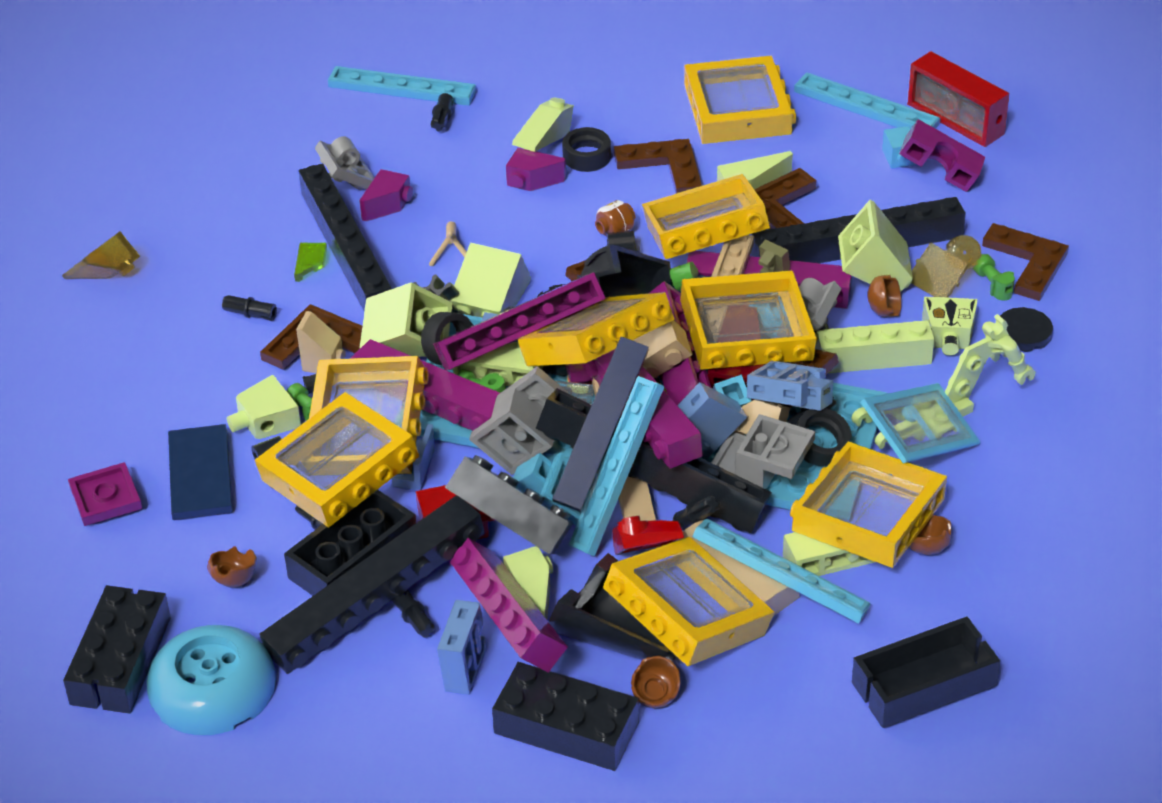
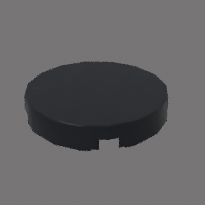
M1018 307L1009 309L1000 315L1007 322V332L1017 343L1020 351H1033V348L1039 346V349H1041L1051 341L1053 325L1050 318L1043 312L1033 308Z

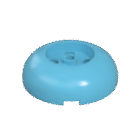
M204 625L178 634L159 650L151 663L147 676L149 703L151 708L160 716L161 721L177 731L193 735L221 734L234 730V725L247 718L253 720L268 705L276 686L273 660L265 646L250 633L228 625ZM189 678L196 679L193 683L188 682Z

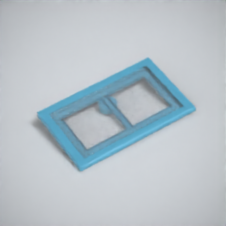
M939 383L864 398L860 402L902 463L980 444L978 437Z

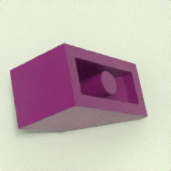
M517 148L506 164L507 186L534 191L564 182L566 180V158Z
M380 169L359 200L362 221L367 222L400 212L413 195V187L410 186L409 175Z

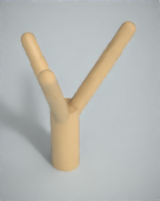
M447 222L446 238L429 262V266H434L448 244L454 243L465 258L467 252L456 238L455 222Z

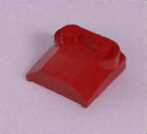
M640 516L621 519L622 521L617 522L618 526L612 529L615 555L659 547L684 538L678 521H641Z

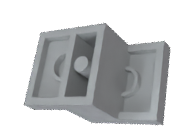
M537 366L497 395L492 417L472 431L469 440L513 475L518 466L539 453L543 454L553 446L554 439L547 437L544 432L536 429L546 399L554 390L558 388L566 393L568 392Z
M759 414L747 435L733 432L724 441L711 463L767 489L775 474L790 479L793 478L815 440V431Z

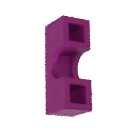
M917 119L907 133L899 155L921 167L927 159H934L940 162L946 170L944 180L965 192L970 189L979 177L985 160V156L919 119Z

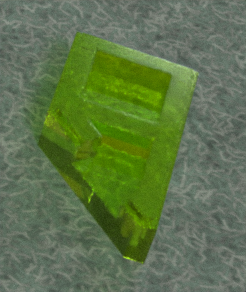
M300 242L294 272L295 282H300L303 280L304 275L311 271L317 272L325 266L326 243Z

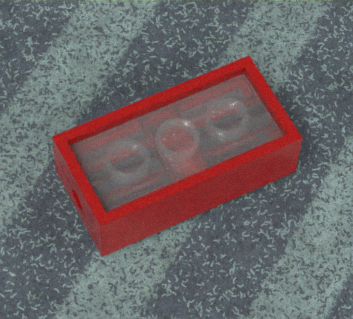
M932 51L911 63L907 105L916 110L939 117L940 123L983 147H987L1005 134L1009 92Z

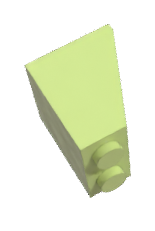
M869 200L838 236L842 270L869 284L877 276L891 275V278L898 280L901 292L911 284L913 279L907 242L877 204Z
M470 242L454 284L459 294L449 300L459 310L458 313L483 318L484 312L500 314L505 312L507 307H516L531 281L530 273L522 255Z
M412 282L366 298L360 348L368 340L372 339L410 356L423 357L425 354L421 345V334L425 323L432 315L438 312H452L453 303ZM450 322L443 328L440 341L449 337Z

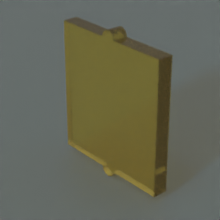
M930 242L920 259H916V265L912 270L913 279L911 284L933 297L949 298L955 287L960 285L959 281L970 265Z

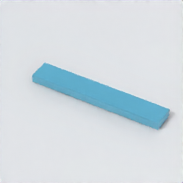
M335 66L328 78V87L437 102L441 94L448 93L453 97V104L470 106L476 94V84Z
M808 72L794 85V92L897 128L909 126L911 129L917 119L935 129L940 125V118Z
M640 376L637 377L568 545L595 556L665 386Z
M708 518L699 524L693 533V538L858 624L869 610L870 602Z

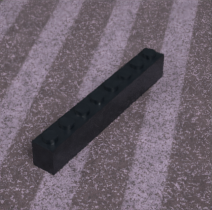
M324 164L311 165L307 168L299 169L301 195L360 306L365 312L366 298L389 291L392 288Z
M957 197L881 210L907 242L908 247L963 238L966 212ZM857 214L766 229L753 233L751 235L754 236V245L751 256L760 257L759 246L765 240H768L787 249L789 260L825 263L841 260L838 236Z
M556 388L546 399L536 429L544 432L551 439H558L570 445L573 449L592 405ZM643 440L628 474L631 478H638L650 484L657 491H665L677 497L684 504L713 496L720 506L710 517L720 518L730 523L735 529L752 533L759 523L772 493L700 457L670 469L662 459H658L655 456L653 448L649 443L643 442Z
M456 495L259 633L262 644L268 650L272 660L286 674L304 665L308 659L322 649L328 648L336 639L346 632L353 630L360 622L371 614L378 612L395 597L402 595L409 587L420 579L427 577L441 564L451 560L457 549L464 544L467 538L476 542L485 534L481 514Z

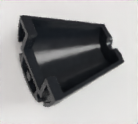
M615 245L602 247L592 253L584 262L585 267L581 275L577 276L578 279L594 272L605 297L648 294L665 281L668 284L672 282L670 261Z
M609 553L595 565L584 588L579 593L570 589L558 600L549 619L550 625L558 635L643 660L647 657L662 656L673 662L676 657L672 651L603 588L612 563L618 562Z

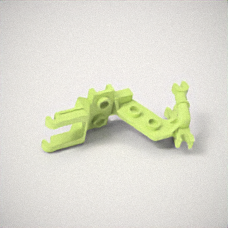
M998 314L994 316L996 323L988 321L983 324L982 330L986 338L964 349L959 357L956 369L948 381L945 393L963 417L973 412L974 403L969 400V397L989 357L995 362L999 360L1000 354L1003 357H1007L1009 360L1008 364L1012 366L1014 371V379L1020 385L1024 384L1026 377L1030 381L1035 377V370L1026 364L1025 355L1020 351L1017 343L1009 336L1007 322ZM935 401L912 406L935 440L941 439V435L952 431L954 434L957 433ZM864 407L857 409L851 417L852 422L856 426H860L862 420L866 423L873 421ZM903 408L882 412L884 416L889 415L897 421H904L893 426V429L902 441L912 437L918 442H922L925 434L916 421L909 423L901 416ZM881 432L878 433L874 442L880 449H883L888 441Z

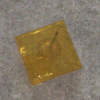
M119 231L62 274V277L65 280L111 279L118 273L125 276L135 268L133 262L140 255L122 232Z

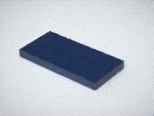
M226 424L168 431L172 520L233 513Z

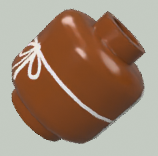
M620 200L612 201L598 209L595 221L596 229L605 236L611 232L631 231L636 219L635 212L628 203Z

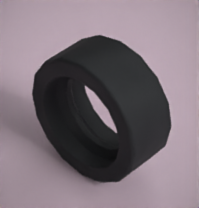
M593 127L576 128L568 132L562 142L563 158H566V165L571 169L582 172L596 171L605 167L611 158V140L609 135L603 130ZM581 147L597 148V150L591 152H580L576 149Z
M438 312L427 320L421 334V345L423 353L429 361L436 365H442L433 344L440 341L443 328L449 322L453 323L457 333L474 326L470 319L463 314Z
M824 408L821 411L807 410L796 423L797 426L803 428L808 426L824 427L837 440V446L834 448H823L812 443L804 460L816 466H828L835 452L840 451L848 441H851L850 426L844 417L828 408Z

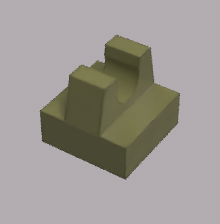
M765 240L759 246L761 258L758 262L759 265L763 266L760 273L788 271L790 269L787 249L768 240Z

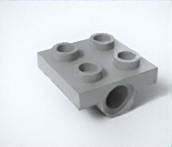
M341 136L336 138L331 144L319 140L314 149L320 157V162L328 169L332 179L338 182L346 181L359 190L369 187L374 176L364 163L359 151L350 138Z
M806 278L799 286L814 331L824 327L830 310L837 303L836 298L842 288L835 281L823 285L814 278ZM785 319L776 334L778 338L791 337Z

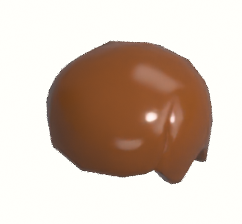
M891 275L875 277L870 283L867 292V299L871 309L881 317L900 315L901 293L898 280L891 278Z
M933 515L909 548L916 553L924 555L942 552L951 541V521L945 517Z
M233 546L227 551L212 553L207 564V570L211 578L217 583L226 587L237 588L250 581L255 571L257 557L251 549L246 554L238 551L236 546Z
M662 656L643 659L631 678L633 696L639 698L641 705L652 709L668 706L676 698L680 689L679 669L670 659Z

